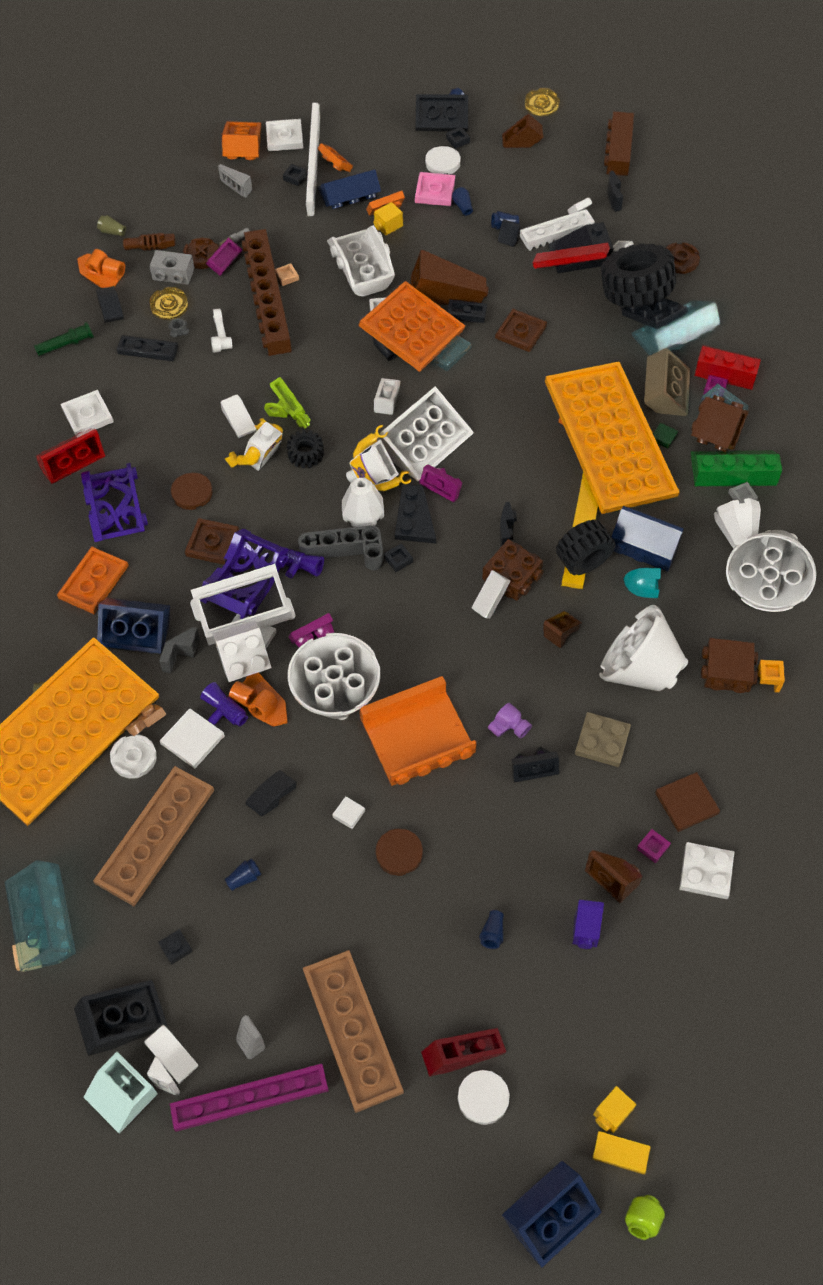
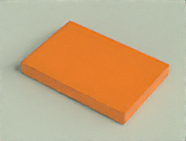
M91 546L58 592V599L95 615L98 611L99 603L107 598L128 568V562Z

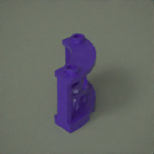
M126 463V468L91 475L90 471L81 472L86 505H91L92 509L89 511L88 516L94 542L144 532V526L148 525L146 514H141L134 481L138 479L136 467L131 468V463ZM110 487L125 493L123 500L115 510L108 502L98 500L108 493ZM132 499L134 500L135 507L129 506ZM102 509H107L110 512V515L108 516L107 511L104 514H101L100 511ZM130 515L134 516L136 527L123 529L119 519L122 517L123 521L130 525L127 518ZM116 524L117 531L103 533Z
M246 529L239 530L234 533L228 551L224 556V559L227 560L222 569L218 567L209 578L204 580L202 586L234 577L232 575L233 572L246 571L252 565H254L256 570L275 564L279 573L281 567L283 568L287 562L288 556L286 553L288 548L253 535ZM248 541L258 545L255 551L248 544ZM264 548L275 552L270 563L266 562V559L269 557L268 553H264L259 559V555ZM240 559H245V563L239 564ZM271 577L258 581V583L250 587L235 588L200 599V601L205 604L209 601L241 615L240 619H244L250 615H255L275 580Z

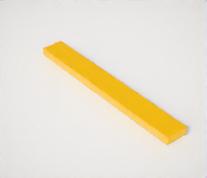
M584 472L573 527L588 520H596L598 504ZM565 567L561 586L583 589L585 574L572 575Z

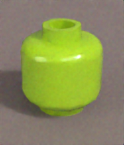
M651 1195L637 1196L631 1201L625 1216V1222L633 1236L647 1240L659 1233L665 1212L655 1197Z

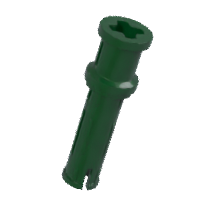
M84 322V325L74 329L72 327L69 328L67 333L36 345L34 344L38 357L72 343L77 345L79 341L87 338L93 339L94 336L88 322Z

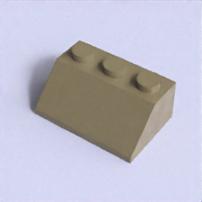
M666 347L647 357L644 403L659 414L688 415L690 368Z

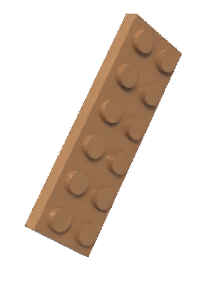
M174 766L95 877L94 883L135 907L214 792V787Z
M345 951L304 967L303 972L355 1113L404 1094L350 951Z

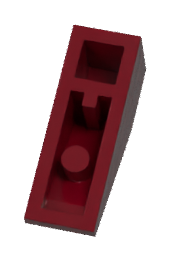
M498 1028L434 1040L421 1051L429 1077L449 1073L506 1053Z

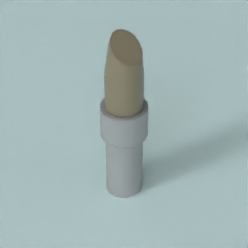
M245 228L238 233L230 235L229 238L237 243L244 238V232H249V229ZM226 239L219 243V247L226 241Z

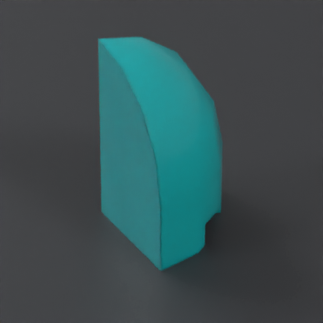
M638 568L631 570L624 576L625 586L636 596L658 598V581L661 577V568Z

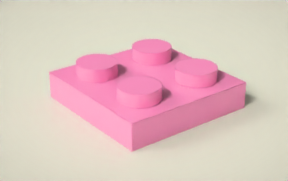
M420 172L415 203L451 206L455 175Z

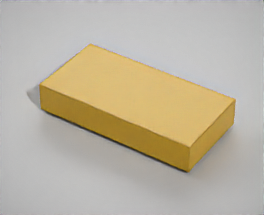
M599 1131L592 1160L645 1174L651 1146Z

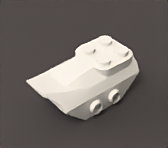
M374 225L362 231L338 238L331 237L327 240L332 256L336 257L339 269L344 271L347 281L356 295L366 296L383 291L389 287L395 276L389 256L390 249L388 244L383 242L381 232H378Z

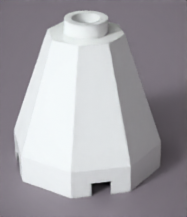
M356 478L347 489L342 499L343 520L346 522L348 520L353 527L375 526L377 521L384 517L383 497L367 478Z
M748 498L744 499L745 503L739 504V500H733L717 507V512L714 513L715 521L733 549L742 540L758 534L761 512L759 501Z

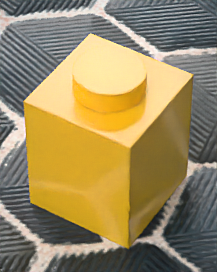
M392 202L374 211L375 228L380 230L385 236L403 226V212Z
M616 1086L595 1110V1121L605 1131L610 1130L614 1133L631 1114L637 1104Z

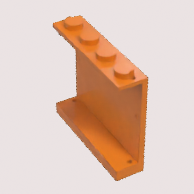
M443 676L370 703L359 709L360 719L391 786L405 784L413 777L418 775L425 776L431 770L439 767H448L452 762L459 759H468L472 754L476 753V741L470 740L447 695L446 682Z

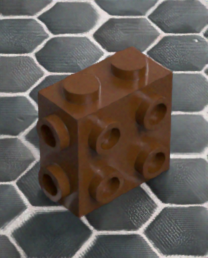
M713 395V398L705 397L700 403L698 418L692 424L691 436L697 437L696 441L708 445L709 442L716 444L714 448L724 452L727 449L734 450L749 411L743 409V404L732 401L731 405L724 403L725 398Z
M508 539L483 567L482 579L486 582L490 572L493 570L511 580L504 595L518 601L522 595L525 596L529 592L531 584L534 581H538L543 575V560L538 555L523 549L520 544Z
M709 638L707 646H703L702 659H705V665H702L701 678L705 679L704 687L713 690H732L736 693H749L752 685H756L758 672L754 671V665H757L758 652H754L755 643Z

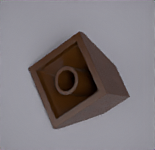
M595 850L589 853L585 871L619 903L640 885L643 876L634 864H629L625 859Z

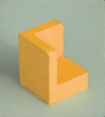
M760 660L756 670L758 677H760V684L774 685V692L779 693L785 681L783 661Z

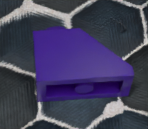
M578 901L574 916L572 944L578 945L582 949L597 947L600 938L603 902Z

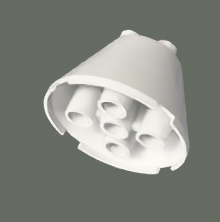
M768 530L747 537L734 547L727 561L726 576L732 591L735 590L744 603L759 610L780 612L792 609L793 606L802 601L804 602L809 597L816 581V567L812 556L798 541L795 534L783 530Z
M650 605L635 616L638 620L631 627L627 625L624 627L610 646L600 666L604 669L603 674L599 673L603 680L654 691H661L666 687L671 689L677 682L676 676L679 671L686 667L688 659L685 658L661 609L656 605Z
M329 633L325 637L308 640L295 652L288 667L289 687L299 704L313 713L332 719L345 720L350 714L366 705L376 693L380 682V666L373 650L362 640L342 633Z

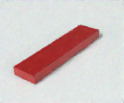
M608 243L537 253L532 263L536 269L606 258L610 248Z

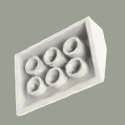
M435 386L379 433L381 436L387 432L388 434L385 438H378L377 441H382L394 464L403 471H408L412 478L419 481L424 466L429 464L436 467L474 432Z

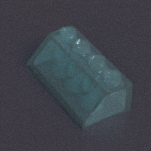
M691 300L684 304L687 306L688 314L658 330L645 325L632 332V336L649 355L666 347L670 351L680 349L684 346V343L698 339L702 333L711 332L715 326L721 324L715 302Z
M36 860L5 881L21 972L60 964L76 954L59 864Z

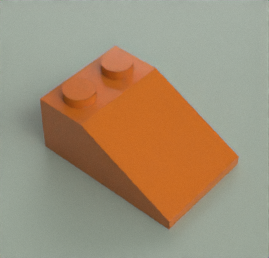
M227 121L222 133L223 156H227L228 159L245 157L246 160H254L255 157L258 158L261 122Z

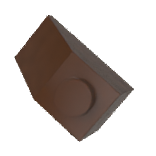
M528 113L502 134L503 147L530 148L543 138V128Z

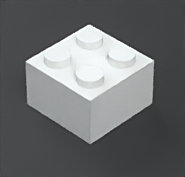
M255 620L212 633L229 682L271 668L262 634Z

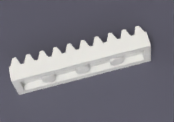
M587 209L522 229L519 236L527 249L531 251L534 246L536 249H538L540 244L544 247L546 242L550 244L553 240L556 241L585 225L594 224V220Z

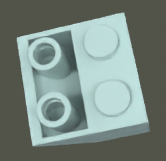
M116 1052L97 1071L84 1098L120 1134L157 1095V1092Z

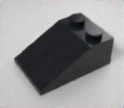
M604 222L585 225L548 244L549 251L608 243L610 249L607 256H610L614 251ZM605 258L556 265L555 268L558 274L601 267Z
M153 980L83 996L74 1007L88 1056L115 1049L153 1034L162 1025H165L166 1028L168 1027Z

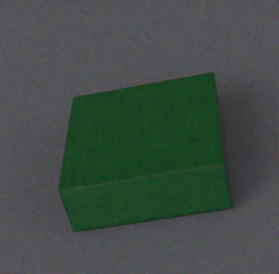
M660 423L653 435L657 444L669 449L678 435V430Z

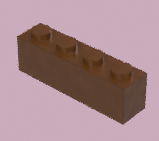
M613 111L612 119L608 120L607 130L611 131H607L606 142L610 143H606L605 154L608 155H605L604 166H607V174L610 171H614L616 175L628 176L634 113Z

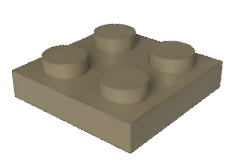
M587 712L575 755L619 767L631 724Z

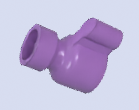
M507 703L497 713L493 722L489 724L488 729L497 737L502 736L509 729H513L514 734L521 739L530 731L532 724L527 720H522L521 712L511 703Z

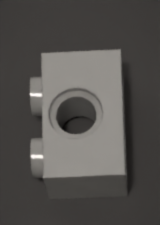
M156 250L150 264L152 279L189 285L194 271L192 255Z

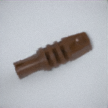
M149 233L146 235L141 234L136 238H123L124 250H161L176 244L174 234Z

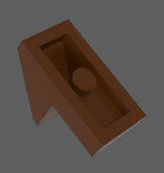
M563 611L545 620L543 624L544 637L561 648L568 635L577 631L582 622L566 611Z

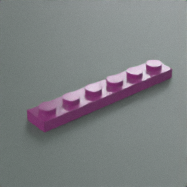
M323 1064L170 1103L174 1130L177 1132L328 1092Z

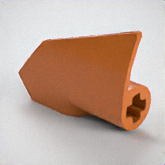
M94 249L92 254L88 253L77 258L80 274L100 288L116 286L125 273L126 266L124 262L108 257L106 253L99 249Z
M259 672L247 676L243 683L240 681L234 683L229 692V697L233 701L247 707L254 717L273 727L287 723L285 700Z

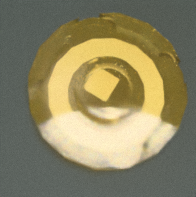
M539 88L538 91L531 90L526 95L525 107L534 115L548 116L558 110L560 100L554 91L547 88Z
M165 287L164 290L155 291L149 301L152 313L158 318L167 320L183 315L188 307L185 293L176 287Z

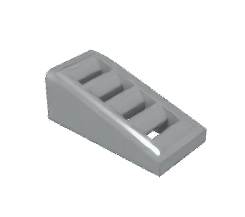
M220 164L218 166L220 180L246 198L252 191L251 177Z
M245 1015L241 1019L236 1041L246 1057L252 1059L265 1050V1045L261 1034L249 1016Z

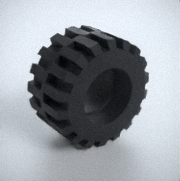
M588 520L570 529L559 540L556 546V554L570 574L582 575L602 565L613 553L616 544L599 520Z

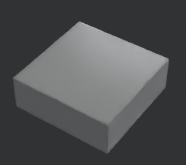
M748 482L730 488L728 492L733 500H739V504L745 503L744 499L751 498L756 501L758 499V496Z

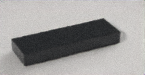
M122 335L116 350L121 355L174 362L178 343Z

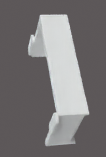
M275 564L191 590L193 599L190 604L195 619L201 621L208 646L215 644L212 633L255 620L259 628L262 629L295 618L291 600L286 598ZM271 577L274 578L283 604L282 607L216 628H208L200 599Z

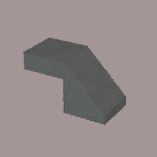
M192 627L165 642L159 660L163 672L172 673L177 655L195 657L200 641L197 628Z

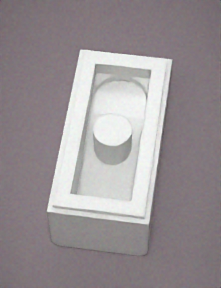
M381 378L374 399V412L393 414L401 381Z
M234 395L220 402L222 412L238 438L257 431L239 395Z
M162 1025L144 1042L179 1084L199 1066L165 1025Z

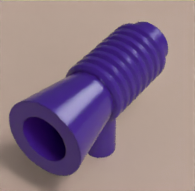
M287 550L286 555L288 559L285 566L290 567L285 575L288 578H293L298 569H303L316 577L321 574L324 566L323 556L305 555L295 550Z
M216 682L210 683L201 693V700L217 708L208 719L211 724L215 725L222 716L233 725L242 726L247 721L246 711L230 697H227Z

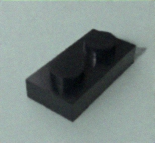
M450 299L447 312L457 320L484 323L487 304Z

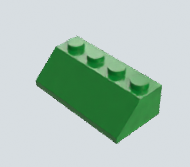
M773 450L691 451L695 486H738L746 482L750 486H777L782 473L780 455Z

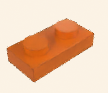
M320 143L318 150L323 154L322 157L325 160L333 162V167L338 171H351L352 164L332 147Z
M403 191L369 202L366 209L368 215H374V211L390 202L398 208L401 207L405 198Z

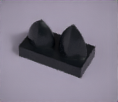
M540 746L536 750L535 755L525 756L518 753L514 759H511L514 783L559 774V756L557 751L550 752Z

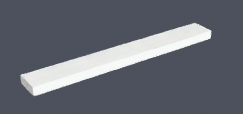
M312 103L306 194L307 216L315 215L320 131V107L318 103Z

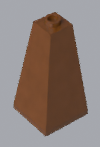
M420 250L410 276V285L437 305H448L450 299L482 303L483 298L487 297L489 287L486 286L485 277L425 250Z

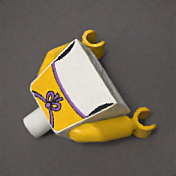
M261 418L260 423L254 426L257 431L249 439L244 455L237 456L233 451L229 453V457L224 459L230 467H234L237 464L251 465L259 471L282 445L283 429L279 425L268 423Z
M383 425L378 426L374 434L370 433L358 442L353 452L354 459L349 462L352 470L346 473L350 483L356 478H367L378 491H387L399 486L401 482L403 484L411 482V478L406 481L402 480V476L409 472L405 470L398 474L382 441H377L378 438H385L388 432L382 436L378 434V430Z

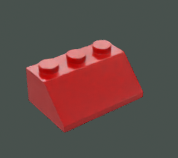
M703 345L694 376L708 379V376L712 375L728 379L727 384L752 390L761 359Z
M89 428L80 432L72 438L62 441L60 444L36 455L40 469L51 484L105 457L98 431L95 428Z

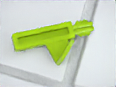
M279 377L271 382V389L280 401L277 404H265L264 409L268 416L287 418L288 414H290L296 420L299 427L306 429L307 426H310L309 416L305 414L302 405L297 401L284 380Z

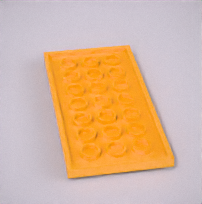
M620 362L546 376L545 384L601 514L621 510L623 506L631 508L678 497L680 492Z
M93 637L0 724V802L28 826L126 730V727L132 721L138 719L137 717L142 714L141 711L145 707L152 705L159 698V694Z

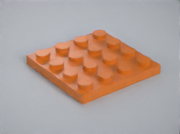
M406 281L360 320L359 327L419 372L463 332L465 328L463 323Z

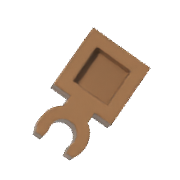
M156 704L149 705L141 711L142 714L137 717L138 719L132 721L126 729L130 735L135 736L145 727H150L167 714L162 707Z

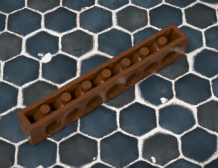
M266 229L244 232L245 240H242L243 252H247L244 254L246 265H250V267H247L249 279L253 278L250 281L251 290L256 292V294H253L254 305L259 306V308H256L257 319L262 321L259 322L260 334L265 335L262 337L263 348H267L269 356L292 352Z

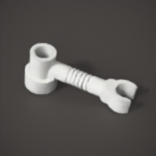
M213 309V318L218 336L211 337L213 353L221 352L223 349H232L231 337H226L221 309Z

